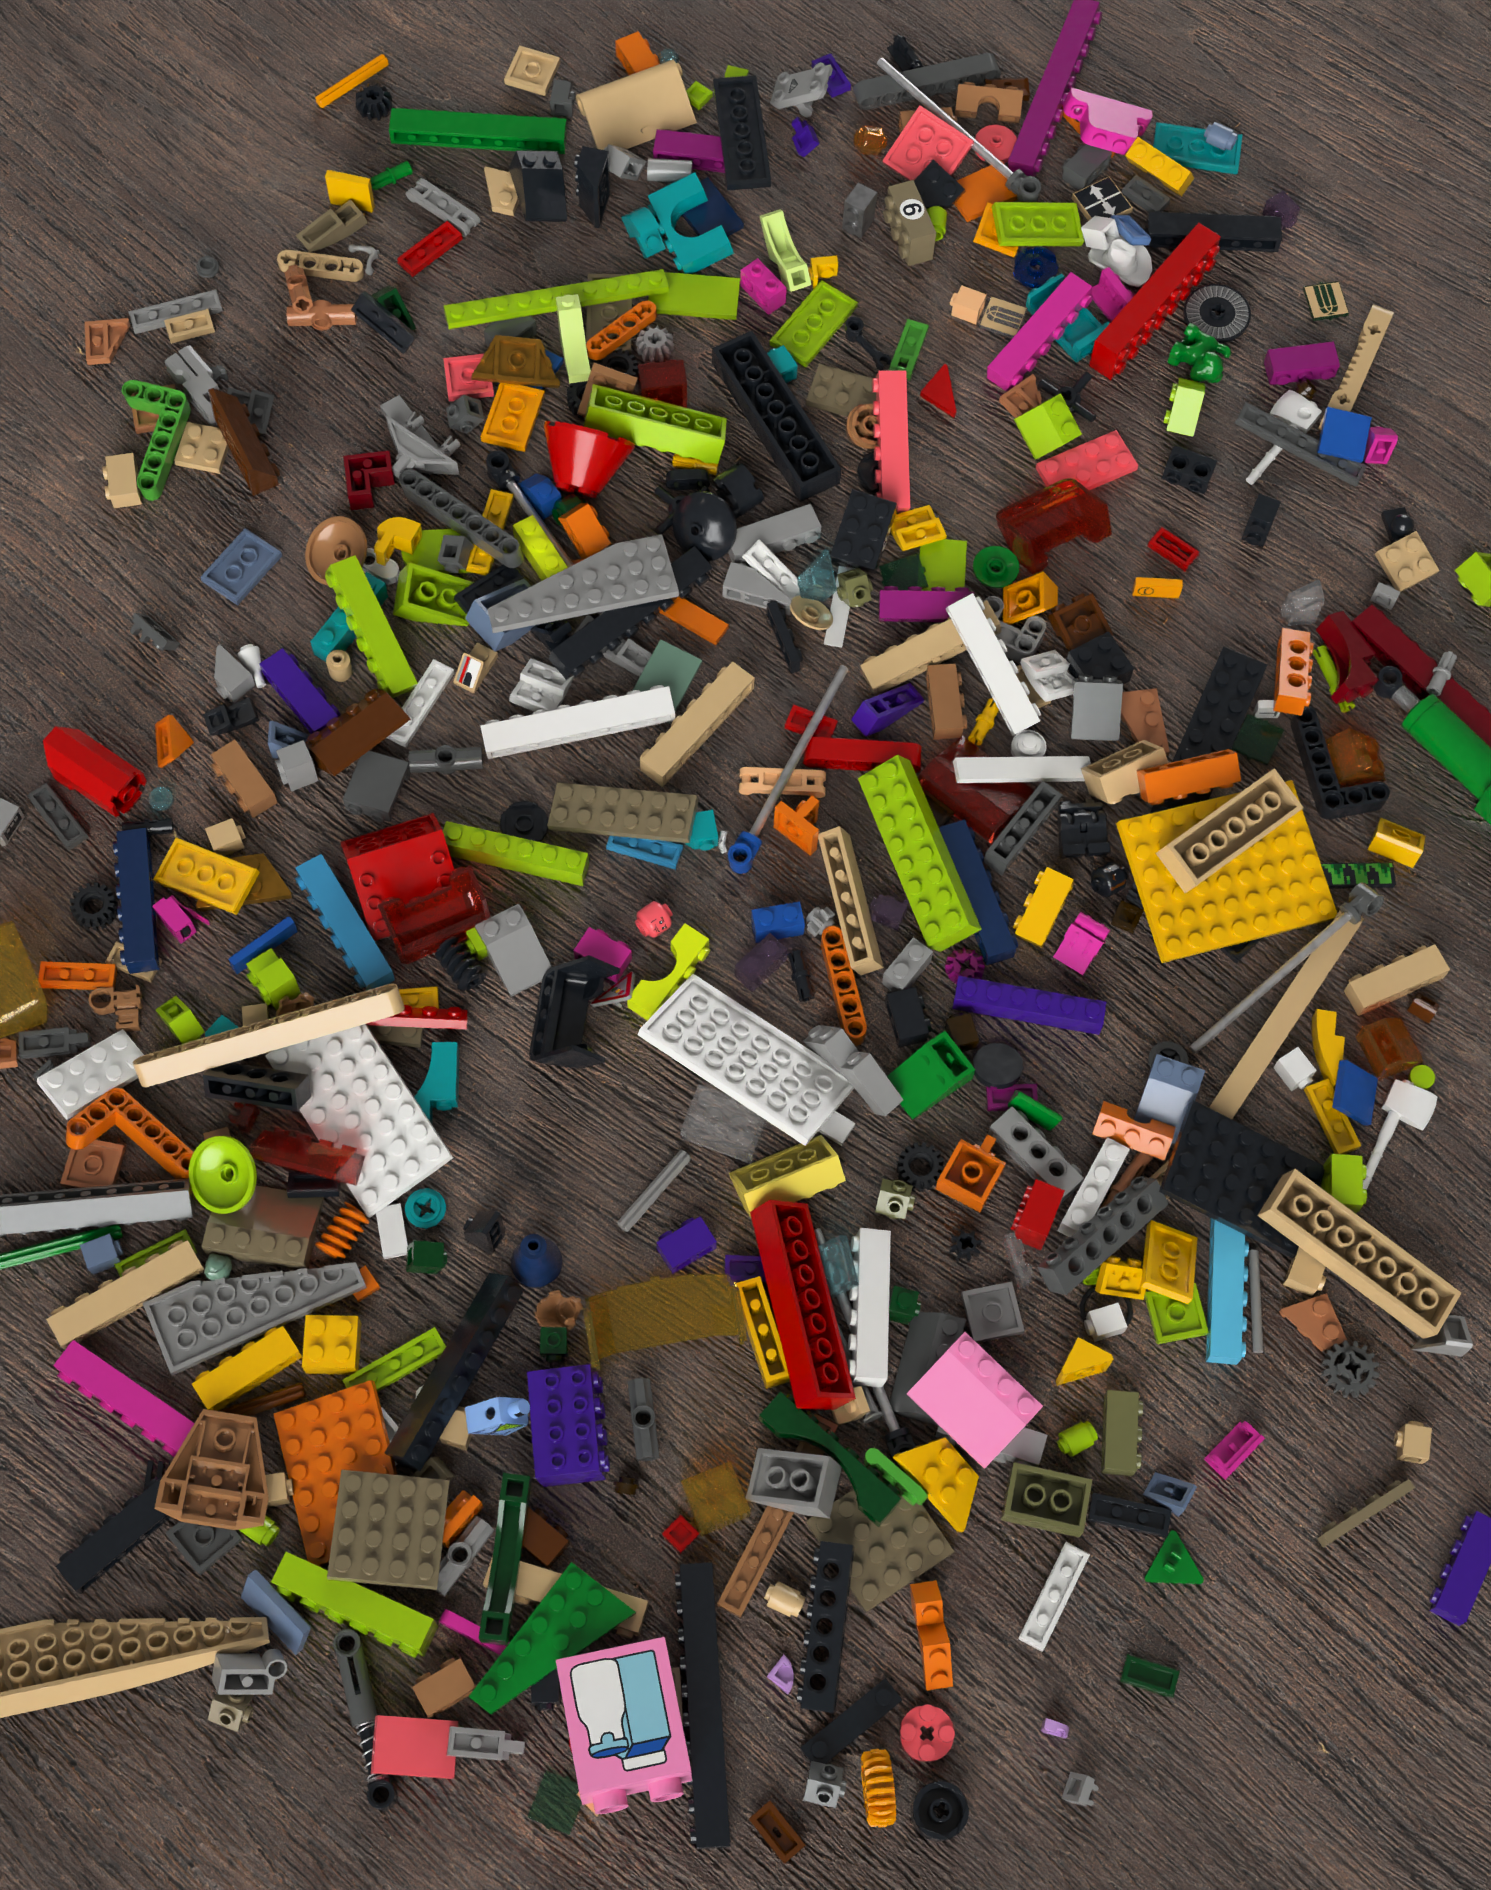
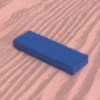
M286 917L228 959L236 974L246 969L248 962L270 948L273 950L298 932L295 922L291 917Z

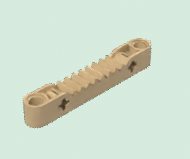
M1374 304L1372 305L1358 338L1357 349L1340 387L1332 395L1328 407L1351 412L1392 319L1393 311ZM1323 416V418H1322V420H1321V423H1320V425H1319V428H1318L1319 430L1322 429V424H1323L1324 416Z

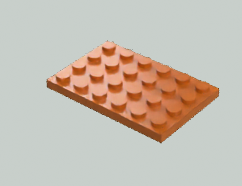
M372 1380L273 1414L288 1479H292L294 1495L292 1496L307 1560L319 1567L329 1564L341 1470L398 1475L394 1460L384 1453L390 1442L375 1381Z

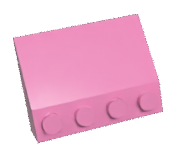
M966 1332L948 1348L907 1393L920 1408L984 1469L1043 1407Z

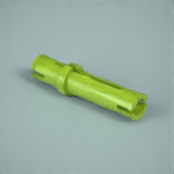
M1323 645L1317 647L1319 652L1314 649L1312 654L1315 656L1330 687V694L1333 695L1338 681L1337 668L1327 647ZM1345 701L1338 704L1342 713L1351 711L1349 706L1351 709L1355 707L1353 701L1349 703Z

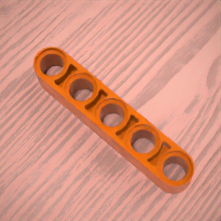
M829 926L823 930L821 950L840 1027L852 1043L858 1046L865 1040L867 1025L842 931L839 927ZM828 938H835L838 942L831 944L826 940ZM835 960H840L844 963V965L835 966L832 964V962ZM847 983L850 987L841 989L838 987V984ZM851 1005L855 1008V1011L847 1012L843 1007ZM852 1028H857L861 1031V1033L859 1035H853L849 1032V1030Z

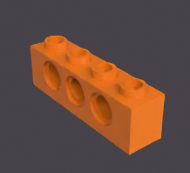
M1282 628L1277 643L1273 711L1302 716L1304 707H1309L1311 693L1308 690L1311 687L1312 676L1308 675V673L1311 672L1313 659H1309V657H1311L1314 643L1310 642V632Z

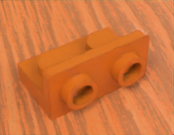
M463 1490L446 1508L442 1542L446 1548L451 1546L484 1508L482 1502L476 1496H471Z

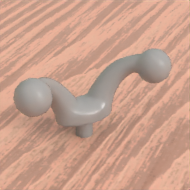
M350 244L348 250L351 253L363 251L369 254L365 273L372 275L374 269L371 265L375 259H378L380 251L375 250L372 246Z

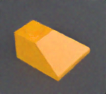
M1043 571L1003 587V622L1010 625L1057 606V585Z

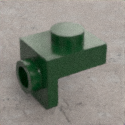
M565 1327L541 1328L540 1355L541 1357H546V1361L560 1362L562 1357H568L567 1329Z

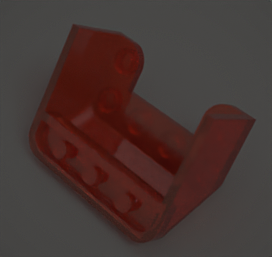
M1072 478L1062 479L1001 509L996 514L997 525L1010 551L1015 554L1019 563L1032 574L1041 572L1048 566V557L1044 554L1045 552H1049L1051 549L1069 542L1079 535L1093 543L1101 542L1112 535L1107 503Z
M471 866L459 867L453 870L449 877V886L438 887L423 897H414L407 904H404L401 898L389 897L378 905L381 917L401 963L408 964L435 953L445 940L454 935L460 937L458 942L467 939L466 931L491 918L486 898Z

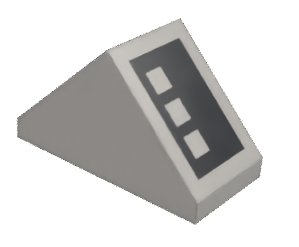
M0 798L1 846H6L25 816L20 807Z

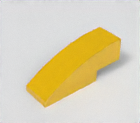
M1317 1009L1312 1016L1311 1033L1313 1049L1324 1080L1329 1078L1335 1091L1339 1061L1343 1060L1345 1037L1335 1035L1337 1012Z

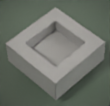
M1379 582L1370 601L1392 610L1400 591L1395 590L1390 585Z

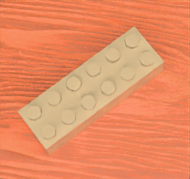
M1274 768L1166 845L1156 855L1184 893H1187L1304 807Z

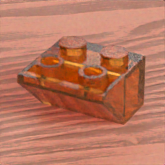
M1348 728L1325 740L1339 784L1350 787L1386 781L1384 774L1385 766L1380 760L1379 744L1375 738Z
M1383 1018L1362 1027L1356 1036L1378 1080L1424 1062L1401 1018Z

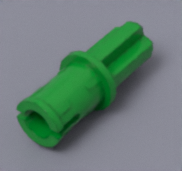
M404 161L392 168L387 167L386 171L371 177L372 189L378 190L391 183L394 185L397 180L413 174L408 161Z

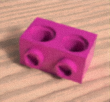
M758 258L741 269L740 286L768 315L786 303L787 287Z

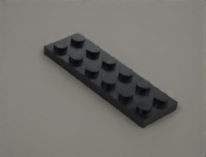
M756 75L714 78L713 89L727 191L771 187V175Z

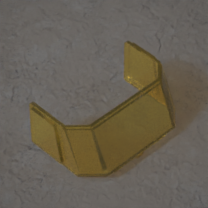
M692 1273L660 1279L659 1275L650 1277L651 1281L617 1286L615 1290L604 1291L585 1298L586 1308H582L592 1368L596 1367L597 1370H600L599 1359L619 1352L711 1336H736L740 1345L747 1341L740 1291L736 1282L732 1281L729 1274H702L694 1276Z

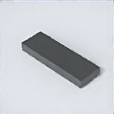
M48 782L27 795L30 802L68 851L89 838Z

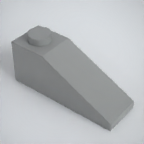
M730 563L723 583L722 597L767 609V603L776 601L779 609L783 608L785 614L790 615L792 600L754 568L744 563Z

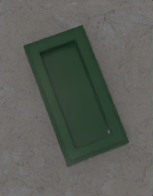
M1127 1654L1119 1682L1173 1698L1180 1670Z

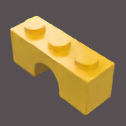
M1137 137L1125 154L1131 164L1145 173L1152 174L1164 186L1181 197L1194 180L1191 171L1139 137Z

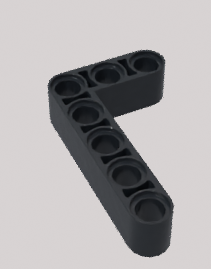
M1305 706L1302 716L1294 715L1290 723L1319 816L1326 820L1380 810L1390 795L1389 787L1383 782H1371L1340 788L1316 711L1311 706ZM1299 718H1304L1308 722H1303ZM1306 739H1311L1314 743H1310ZM1313 760H1317L1321 764H1316L1313 762ZM1319 781L1327 783L1328 786L1322 785ZM1372 794H1377L1381 799L1375 798ZM1349 798L1355 799L1358 803H1353ZM1326 802L1332 803L1335 807H1329Z

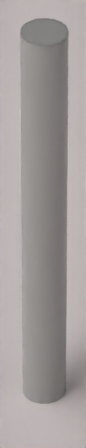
M1249 1250L1253 1353H1263L1259 1251Z

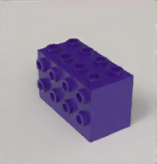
M591 1364L527 1372L536 1480L543 1487L606 1480V1472H610L609 1456H606L604 1445H608L607 1431L603 1429L601 1419H605L606 1415L604 1403H601L599 1393H603L602 1377H599L598 1371H594Z

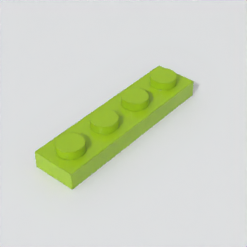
M434 1327L344 1378L342 1381L346 1388L372 1380L375 1381L378 1392L440 1357L446 1345Z

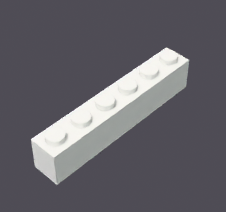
M972 593L948 606L946 611L1013 736L1040 722L1038 717L1041 716L1037 705L1035 703L1031 704L1027 695L1030 692L1024 681L1020 683L1016 674L1019 671L1013 660L1008 661L1005 655L1008 651L1002 639L997 640L994 634L996 627L991 618L986 619L982 611L985 609L979 596L975 598Z
M860 1228L856 1236H852L851 1251L855 1252L854 1260L851 1261L850 1276H854V1285H851L849 1299L853 1301V1309L849 1312V1325H853L852 1334L848 1338V1350H852V1359L848 1361L852 1385L882 1388L888 1377L891 1231Z

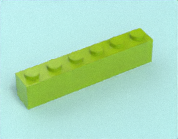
M356 555L331 564L325 572L326 582L330 588L333 587L337 595V605L340 609L344 610L347 616V625L351 631H354L357 637L356 642L359 650L364 652L368 659V669L371 673L375 674L378 680V688L387 692L392 698L412 691L418 683Z
M449 821L445 822L443 834L451 857L574 885H584L589 867V856L586 852Z

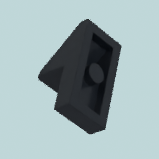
M564 620L538 624L531 628L532 633L550 652L570 638L567 633L573 630L569 622Z

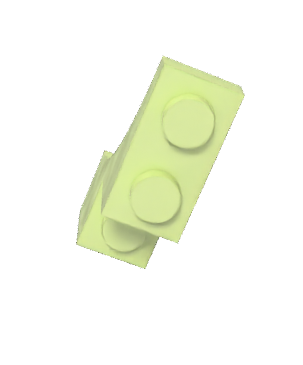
M779 209L761 215L760 221L769 259L778 265L781 282L790 292L810 286L811 281L807 263L803 261L794 246L783 211Z

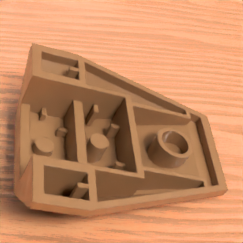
M203 1409L160 1480L155 1509L180 1522L230 1530L264 1526L269 1497L257 1418Z

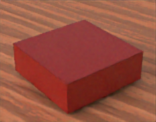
M682 1515L662 1533V1536L680 1554L700 1535Z

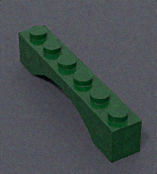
M780 1392L759 1415V1421L778 1438L794 1439L809 1443L831 1456L842 1467L849 1478L856 1495L858 1510L876 1526L880 1527L900 1504L901 1498L898 1496L900 1492L890 1483L885 1485L878 1478L880 1475L870 1465L865 1467L858 1461L859 1456L850 1447L846 1449L838 1443L839 1438L831 1430L827 1429L824 1431L818 1425L819 1420L812 1413L807 1411L805 1414L801 1409L796 1408L795 1399L790 1394L785 1396Z
M503 1473L493 1558L479 1631L481 1643L508 1646L532 1485L530 1476Z

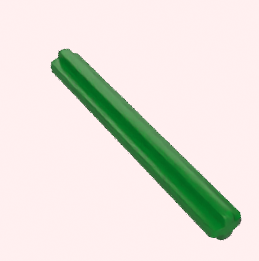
M119 1224L109 1225L1 1253L0 1269L81 1249V1244L110 1234L114 1240L123 1237L122 1228Z

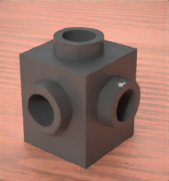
M462 395L446 408L449 427L467 434L485 420L481 401L466 395Z
M811 1761L803 1801L836 1808L838 1797L844 1798L847 1781L842 1780L844 1768Z

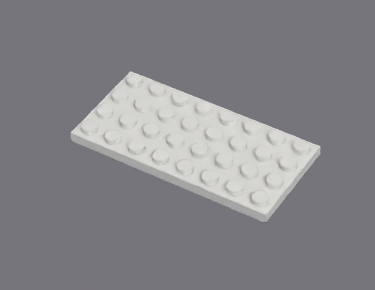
M692 974L640 1028L638 1036L804 1146L809 1143L854 1089L847 1079L825 1059L695 974Z
M366 1024L273 1050L265 1055L275 1070L309 1075L311 1097L299 1110L367 1217L371 1218L453 1159L446 1145Z

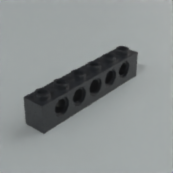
M821 1541L820 1547H815L814 1563L818 1564L817 1575L812 1574L810 1591H815L814 1600L808 1603L807 1619H811L810 1630H805L804 1646L808 1647L807 1658L802 1657L800 1674L805 1676L804 1684L798 1687L797 1702L801 1703V1709L829 1713L836 1712L855 1549L853 1545ZM829 1564H836L839 1567V1574L833 1579L825 1576V1568ZM827 1591L834 1592L836 1596L835 1603L831 1606H824L821 1601L822 1595ZM823 1619H830L833 1627L828 1634H821L818 1630V1624ZM819 1647H827L829 1650L828 1659L825 1662H818L815 1658V1651ZM821 1674L826 1679V1685L822 1690H815L812 1687L811 1681L815 1675Z

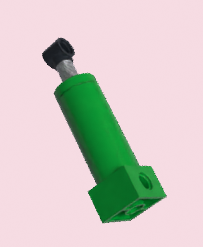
M1393 666L1382 668L1377 676L1379 680L1373 686L1376 694L1383 698L1394 699L1398 705L1406 710L1408 714L1401 727L1479 800L1474 810L1491 825V747L1435 694H1431L1420 701L1405 687L1406 684L1402 681V673L1399 669Z

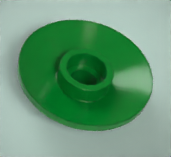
M989 546L980 550L973 561L974 575L982 584L988 587H1006L1015 581L1019 573L1020 567L1016 555L1002 546ZM992 569H997L999 572H993Z

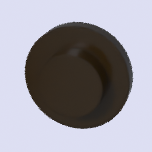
M1308 378L1296 382L1298 394L1309 399L1314 397L1317 389Z
M619 1476V1481H613V1485H615L614 1492L635 1495L636 1489H639V1484H635V1478Z

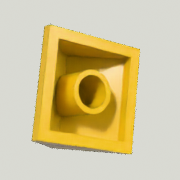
M1380 817L1367 850L1413 868L1423 852L1426 836Z
M1078 1337L1055 1381L1056 1385L1059 1386L1106 1372L1114 1360L1112 1354Z

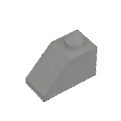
M218 645L216 647L214 673L217 684L216 691L222 698L226 699L228 697L235 703L252 689L255 683L252 674L227 650Z

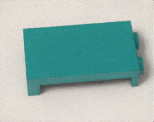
M1062 273L1056 277L1049 278L1044 285L1034 288L1028 293L1025 308H1027L1032 316L1065 279ZM1082 308L1073 324L1069 323L1065 327L1059 340L1055 339V341L1077 363L1092 353L1095 340L1110 323L1106 322L1102 325L1087 308Z

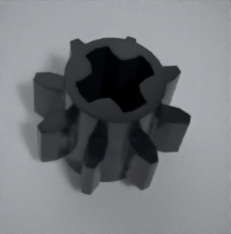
M961 1229L959 1237L952 1236L951 1241L956 1245L951 1246L949 1251L956 1253V1261L962 1258L970 1263L972 1255L979 1256L980 1251L975 1247H979L982 1241L975 1239L974 1231L968 1234ZM968 1243L970 1245L966 1250L961 1248L962 1245Z

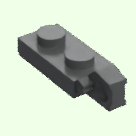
M69 1027L19 1033V1057L21 1059L67 1055L78 1052V1048L91 1047V1036L88 1032L77 1033L76 1029H70Z

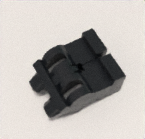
M1085 799L1082 803L1072 804L1069 800L1060 802L1057 817L1060 859L1082 857L1084 854L1085 857L1104 856L1111 852L1102 802H1095L1094 799Z

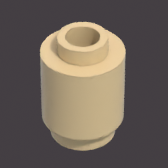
M334 650L328 654L326 664L330 677L338 682L348 680L352 675L349 655L343 650Z
M777 1581L775 1586L770 1584L764 1599L768 1601L767 1607L788 1617L791 1615L798 1617L806 1597L800 1595V1591Z

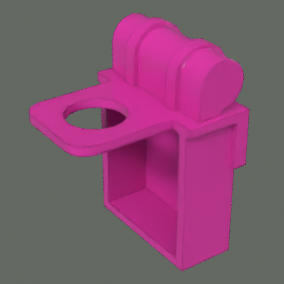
M1080 912L1075 922L1071 923L1064 935V940L1053 957L1079 974L1084 975L1101 946L1106 942L1105 939L1110 933V929L1092 919L1091 916Z

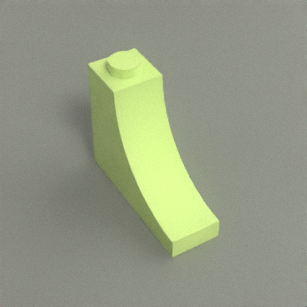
M576 294L556 297L560 342L569 384L588 381L591 370L579 296Z

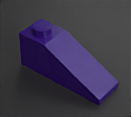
M909 683L863 701L851 720L867 737L882 731L921 705L925 699Z

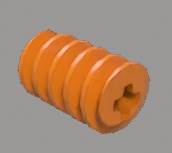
M347 1202L344 1203L348 1209L340 1208L338 1211L342 1217L334 1216L333 1218L336 1226L328 1225L327 1227L331 1235L323 1233L321 1239L324 1243L316 1242L315 1244L318 1249L333 1259L337 1257L345 1259L346 1255L342 1249L351 1250L352 1247L348 1241L358 1240L354 1232H364L360 1223H370L363 1212Z

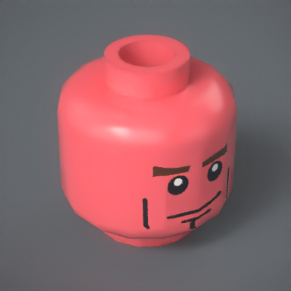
M653 901L637 912L635 924L645 937L655 938L671 927L670 917L673 914L665 903L661 905L657 901Z

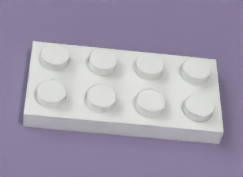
M122 1029L37 1078V1084L65 1119L68 1120L108 1090L122 1088L138 1079L132 1062L144 1054Z

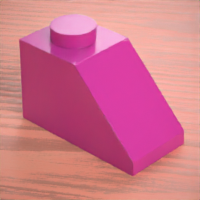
M1370 427L1364 463H1388L1398 441V435L1391 428Z

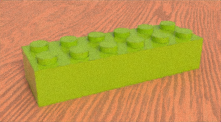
M593 384L586 409L584 427L609 433L608 436L618 439L621 437L627 439L637 446H648L656 448L660 452L668 451L684 458L692 457L704 463L718 464L725 443L727 418Z
M285 1552L271 1580V1583L276 1587V1591L284 1599L294 1602L295 1598H297L306 1609L318 1613L321 1609L325 1611L324 1614L330 1620L341 1625L344 1621H347L354 1631L367 1636L368 1632H371L378 1642L389 1647L395 1643L399 1645L398 1648L401 1649L402 1653L410 1657L416 1658L417 1654L425 1656L438 1629V1625L433 1618L354 1582L328 1580V1570Z

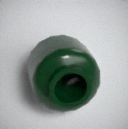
M569 494L558 499L552 509L553 519L559 526H562L558 518L580 503H586L585 500L575 494Z

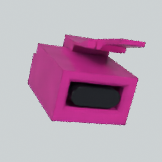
M173 895L167 899L163 897L152 906L158 919L180 944L196 933V929L189 917L199 919L205 924L210 925L207 919L181 905Z

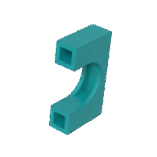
M696 172L648 195L651 204L647 205L653 216H657L660 228L658 230L661 236L665 234L667 240L664 242L669 253L674 252L676 255L673 261L678 271L683 270L684 274H693L734 254L722 225L697 237H684L675 231L676 223L682 214L708 201Z

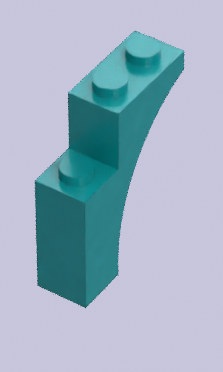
M432 1042L430 1067L425 1081L414 1096L431 1124L433 1108L448 1111L452 1107H458L460 1050L457 1042Z

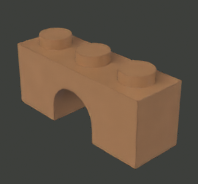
M972 82L958 84L954 116L976 119L978 107L983 103H992L998 110L997 121L1019 123L1023 91L1012 86L1003 89L997 88L996 85L986 84L984 87L975 86V83Z

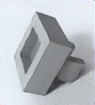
M1070 1772L1062 1799L1074 1804L1092 1806L1094 1802L1089 1800L1091 1790L1098 1791L1099 1788L1094 1784V1778Z

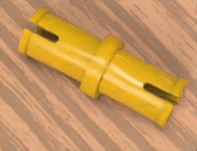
M993 698L988 699L982 713L976 718V725L968 736V740L973 744L978 740L976 743L978 746L982 745L987 732L993 728L995 724L994 719L999 712L995 702L992 704Z

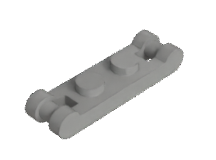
M420 178L416 182V186L410 188L405 193L411 202L418 203L444 222L448 221L463 237L470 233L472 227H476L480 223V218L477 214L424 178Z

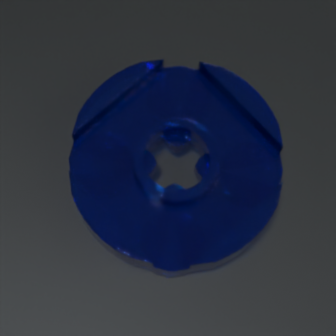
M1035 246L1034 249L1027 250L1025 248L1021 250L1015 258L1014 278L1029 288L1041 287L1049 278L1056 277L1058 274L1059 266L1056 262V256L1050 250L1040 246ZM1039 265L1040 270H1034L1031 266Z

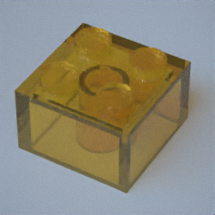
M731 1461L681 1481L683 1494L700 1537L750 1517V1508Z

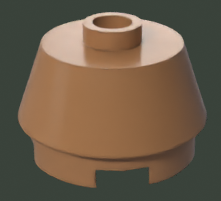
M873 404L856 406L847 418L846 434L848 439L854 445L865 449L878 447L877 438H874L873 426L877 424V415H873Z

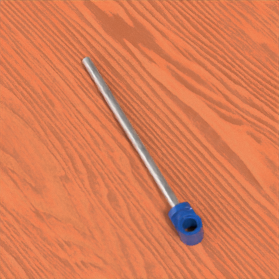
M840 665L750 832L742 831L735 844L730 847L728 851L729 867L735 873L744 874L752 868L753 860L762 845L758 835L849 670L846 666ZM738 855H744L745 857H747L742 862L734 860V858Z

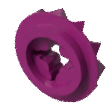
M964 947L954 950L947 957L945 971L949 979L955 984L957 983L958 976L981 979L984 974L985 965L982 956H979L975 950H969ZM969 959L971 970L967 968L960 974L961 965L959 963L964 964Z

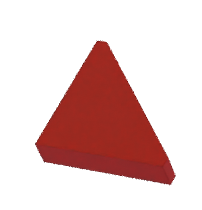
M944 364L921 390L920 397L954 418L957 411L948 365Z

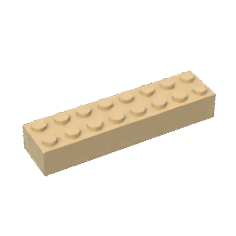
M1296 1169L1282 1175L1257 1215L1422 1339L1439 1333L1461 1295L1460 1291Z

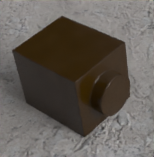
M956 1013L951 1015L949 1019H946L945 1031L962 1052L977 1049L979 1037L971 1013L964 1015L963 1013Z

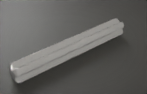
M680 1150L618 1220V1226L623 1231L628 1232L689 1163L691 1157L687 1152Z

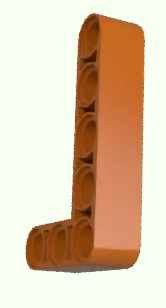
M122 1088L108 1090L67 1123L66 1144L71 1149L81 1150L87 1147L112 1126L116 1125L175 1179L189 1178V1170L184 1168L189 1167L194 1152Z

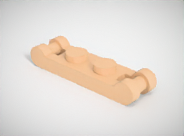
M740 768L739 776L742 779V783L739 784V793L743 795H750L752 793L770 794L784 768ZM794 769L781 794L812 795L815 798L825 797L826 788L823 786V782L826 781V772L822 770ZM759 778L758 783L751 782V779ZM807 780H812L814 785H807Z

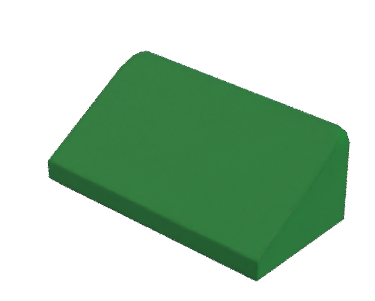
M1015 1090L1007 1105L1009 1108L1013 1107L1016 1111H1022L1029 1120L1049 1131L1062 1120L1061 1115L1019 1090Z

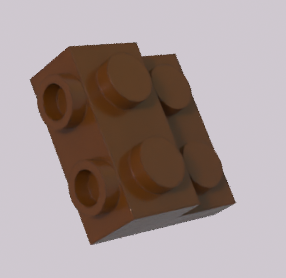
M1081 593L1071 599L1072 604L1065 607L1064 603L1052 608V614L1047 616L1057 637L1061 636L1068 652L1108 631L1113 636L1093 593L1086 597L1084 593Z

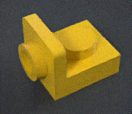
M837 255L810 259L808 272L812 289L817 286L818 278L837 276Z

